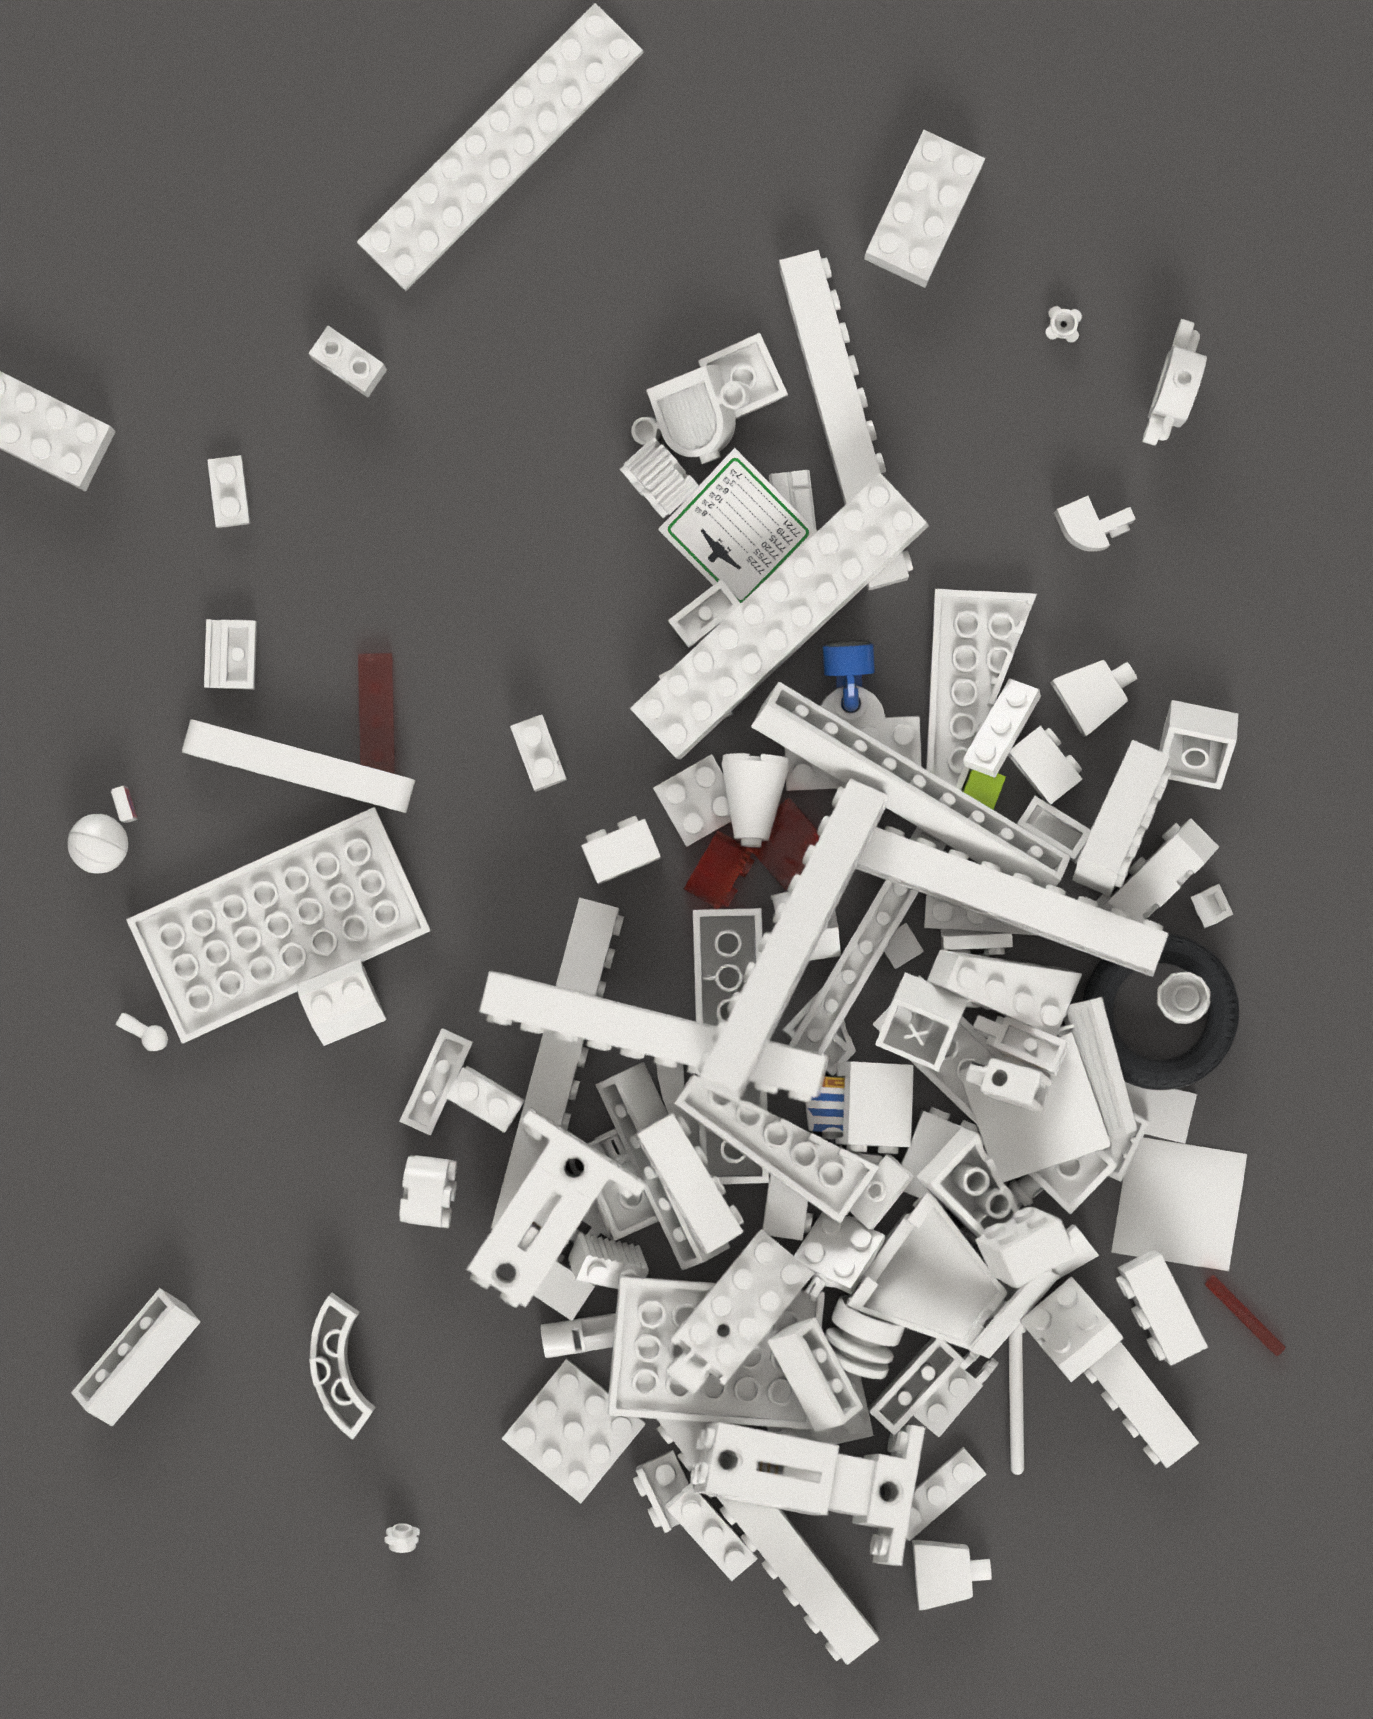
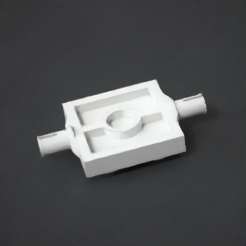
M822 1212L794 1255L796 1259L814 1273L811 1277L812 1281L803 1292V1295L808 1300L811 1298V1301H816L824 1286L835 1287L852 1295L886 1242L885 1235L874 1229H868L855 1216H845L842 1222L838 1223Z

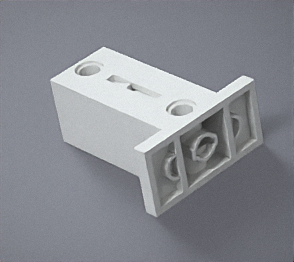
M532 1107L521 1121L527 1125L524 1131L539 1141L546 1137L550 1142L467 1269L473 1273L470 1277L473 1281L486 1289L491 1284L501 1291L499 1297L517 1308L519 1303L525 1307L527 1306L608 1179L614 1181L611 1187L627 1198L632 1193L639 1197L646 1186L645 1180ZM570 1158L580 1159L584 1164V1171L578 1175L569 1173L566 1169V1161ZM503 1263L512 1264L515 1267L516 1276L511 1279L502 1277L498 1271V1266Z

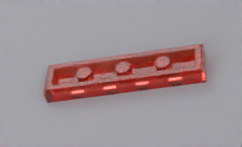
M358 654L360 765L395 774L393 654Z

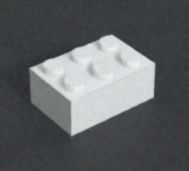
M1151 1250L1117 1267L1121 1276L1117 1277L1116 1281L1124 1296H1127L1128 1299H1133L1136 1306L1131 1308L1132 1313L1139 1326L1144 1330L1148 1329L1151 1337L1146 1340L1155 1358L1157 1357L1159 1361L1165 1360L1172 1366L1208 1347L1160 1253Z

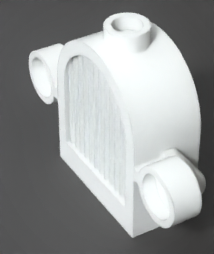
M1181 319L1179 322L1173 346L1167 354L1147 417L1149 420L1142 439L1144 443L1156 446L1158 440H1167L1172 426L1180 428L1189 416L1207 356L1196 353L1200 334L1198 331L1193 330L1194 322Z
M718 365L703 366L647 389L646 391L656 419L653 417L637 419L632 425V436L636 442L645 445L654 437L659 440L662 433L667 445L676 453L686 457H699L702 464L721 458L719 452L729 444L733 437L736 425L733 409L743 408L748 404L750 390L741 381H731L724 384Z

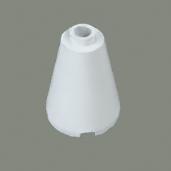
M750 753L723 755L721 764L734 839L741 840V846L761 847L762 841H768L789 770V759L768 754H761V757L749 756Z

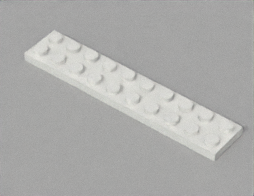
M594 3L357 241L358 245L407 291L643 54V50Z

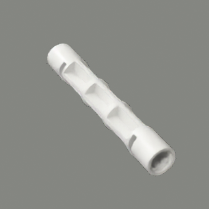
M616 1313L578 1318L572 1321L566 1320L541 1324L545 1358L613 1347Z

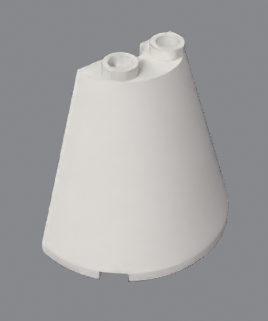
M926 1192L914 1202L913 1206L915 1209L911 1214L905 1212L885 1237L886 1242L861 1279V1285L858 1289L854 1290L852 1295L849 1294L847 1305L852 1309L968 1349L985 1329L983 1325L989 1316L995 1317L1007 1304V1301L1004 1300L1007 1291L997 1278L991 1276L987 1265L936 1199Z

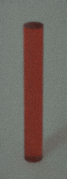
M1214 1274L1205 1281L1204 1285L1276 1357L1285 1350L1286 1347Z

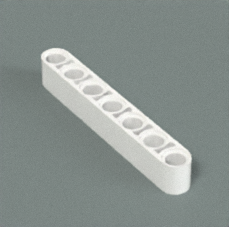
M190 719L182 748V753L404 813L407 812L415 780L192 719Z

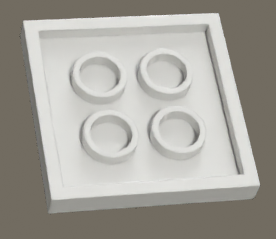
M566 1358L505 1433L502 1440L579 1503H582L645 1426L646 1422L639 1417L608 1415L609 1392Z

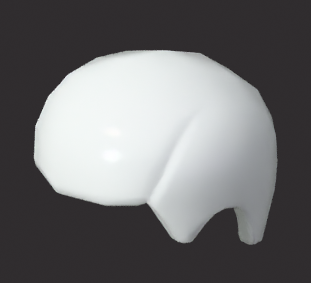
M1191 972L1171 974L1159 985L1157 990L1159 1008L1165 1017L1175 1023L1188 1024L1195 1022L1203 1016L1210 1005L1208 986L1201 977Z

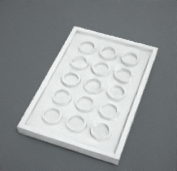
M619 1276L607 1407L608 1415L812 1429L813 1426L767 1341L786 1326L814 1317L822 1328L825 1295L823 1291L820 1292L816 1301H811V1298L808 1300L803 1295L805 1290H800L725 1385L721 1384L718 1381L719 1379L710 1373L704 1383L692 1394L666 1372L683 1351L679 1345H675L670 1340L716 1283ZM721 1324L717 1327V1334L725 1338L729 1334V1328Z

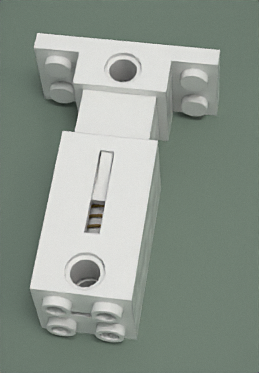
M721 1422L708 1423L705 1426V1430L700 1429L698 1434L697 1449L701 1450L699 1464L694 1463L690 1483L695 1484L693 1492L808 1515H827L828 1511L852 1515V1523L878 1528V1534L872 1536L870 1544V1554L874 1555L873 1563L901 1565L925 1427L915 1425L903 1426L896 1435L890 1434L888 1452H891V1456L873 1454L864 1455L862 1459L838 1454L839 1446ZM721 1452L727 1458V1464L724 1469L718 1463V1457ZM881 1485L885 1489V1496L883 1499L879 1495V1489Z

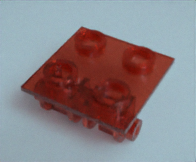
M788 798L777 809L769 840L762 841L761 847H749V849L780 885L787 890L794 875L798 874L801 876L806 866L802 863L805 853L810 845L816 846L820 835H817L818 830L795 803Z

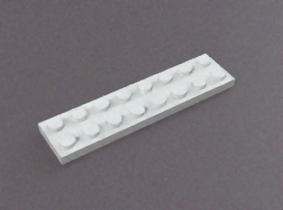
M890 1006L872 1024L879 1032L882 1029ZM962 1016L939 1072L912 1060L910 1061L977 1125L960 1070L968 1068L972 1062L980 1064L989 1061L991 1058L1003 1056V1054L985 1044L987 1039L975 1033L973 1026ZM1101 1149L1028 1175L1071 1215L1118 1165Z

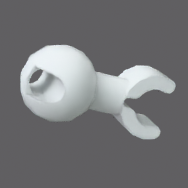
M122 1013L116 1022V1025L141 1038L143 1046L148 1051L162 1050L167 1045V1033L161 1026L151 1025L147 1027L127 1013Z

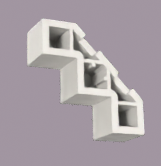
M1191 818L1181 827L1175 823L1162 835V838L1165 840L1163 845L1147 860L1141 856L1133 863L1128 871L1131 876L1111 896L1102 894L1096 900L1098 903L1097 907L1109 912L1111 908L1120 909L1129 913L1131 920L1143 924L1144 920L1161 907L1181 888V885L1193 873H1196L1209 860L1219 846Z

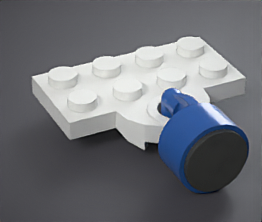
M870 640L826 642V645L823 646L824 675L836 676V689L825 696L820 707L922 767L919 716L885 717L883 706L877 697L862 687V675L875 673L874 644L870 643ZM784 747L785 758L789 759L786 791L846 787V783Z

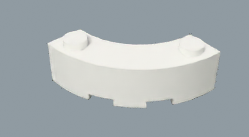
M331 1293L322 1305L312 1331L309 1359L311 1376L325 1411L332 1421L353 1440L376 1407L363 1396L356 1386L348 1364V1339L353 1323L360 1312L334 1293Z

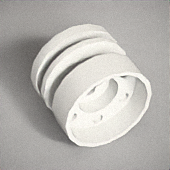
M849 1295L840 1296L832 1315V1321L839 1328H829L825 1333L843 1370L871 1379L885 1378L889 1370L886 1363L892 1362L893 1352L886 1346L898 1345L905 1327L852 1309L847 1305Z

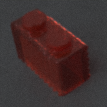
M717 830L683 890L719 910L722 904L728 907L738 889L733 887L734 882L739 875L745 878L755 862L754 859L750 858L753 850L741 846V843Z

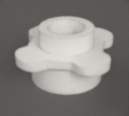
M1058 306L1052 307L1048 312L1050 325L1045 331L1046 336L1051 340L1063 338L1070 343L1075 342L1079 337L1077 332L1078 322L1082 319L1080 311L1077 309H1061ZM1065 321L1067 326L1061 327L1060 323Z
M396 1524L386 1529L388 1536L385 1537V1543L389 1544V1549L394 1552L406 1553L413 1551L419 1542L416 1536L420 1534V1530L409 1524Z

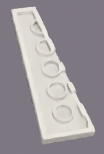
M693 1074L673 1101L679 1108L838 1223L842 1222L879 1169L875 1164L742 1098L737 1102L700 1085V1077Z

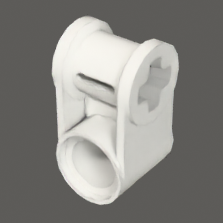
M616 1128L587 1143L618 1164L630 1160ZM611 1140H614L618 1148L619 1155L616 1154V1151L611 1143ZM570 1158L569 1165L575 1175L581 1174L582 1172L575 1167V1158Z

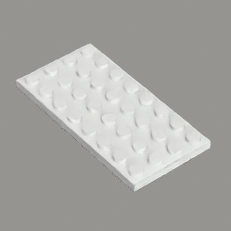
M375 807L126 919L182 1044L298 992L297 984L358 959L364 962L431 931Z

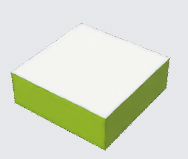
M907 923L897 928L884 951L894 969L924 952Z

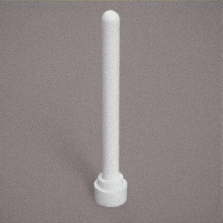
M1021 1322L1009 1335L1011 1471L1015 1475L1022 1474L1024 1471L1022 1333L1026 1332V1328Z

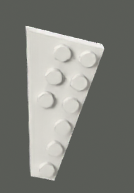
M948 589L934 590L926 770L960 791L970 769L964 766L963 758L995 704L1037 594Z

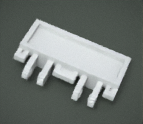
M1102 997L1071 1003L1063 1019L1065 1025L1060 1026L1056 1037L1072 1032L1108 1137L1137 1131Z

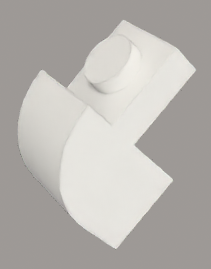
M1089 496L1060 507L1054 512L1066 539L1075 547L1091 552L1107 549L1110 544L1106 534L1110 533L1111 538L1130 531L1128 524L1135 520L1131 507L1099 520Z

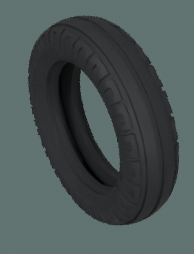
M1168 934L1158 963L1171 964L1201 977L1210 991V1005L1208 1007V1017L1204 1032L1198 1042L1186 1053L1168 1060H1151L1133 1052L1120 1038L1113 1019L1114 1000L1121 984L1135 970L1102 959L1092 972L1083 996V1001L1102 997L1124 1081L1150 1090L1182 1088L1201 1080L1211 1073L1230 1050L1239 1022V1002L1236 988L1222 962L1201 944L1186 937Z

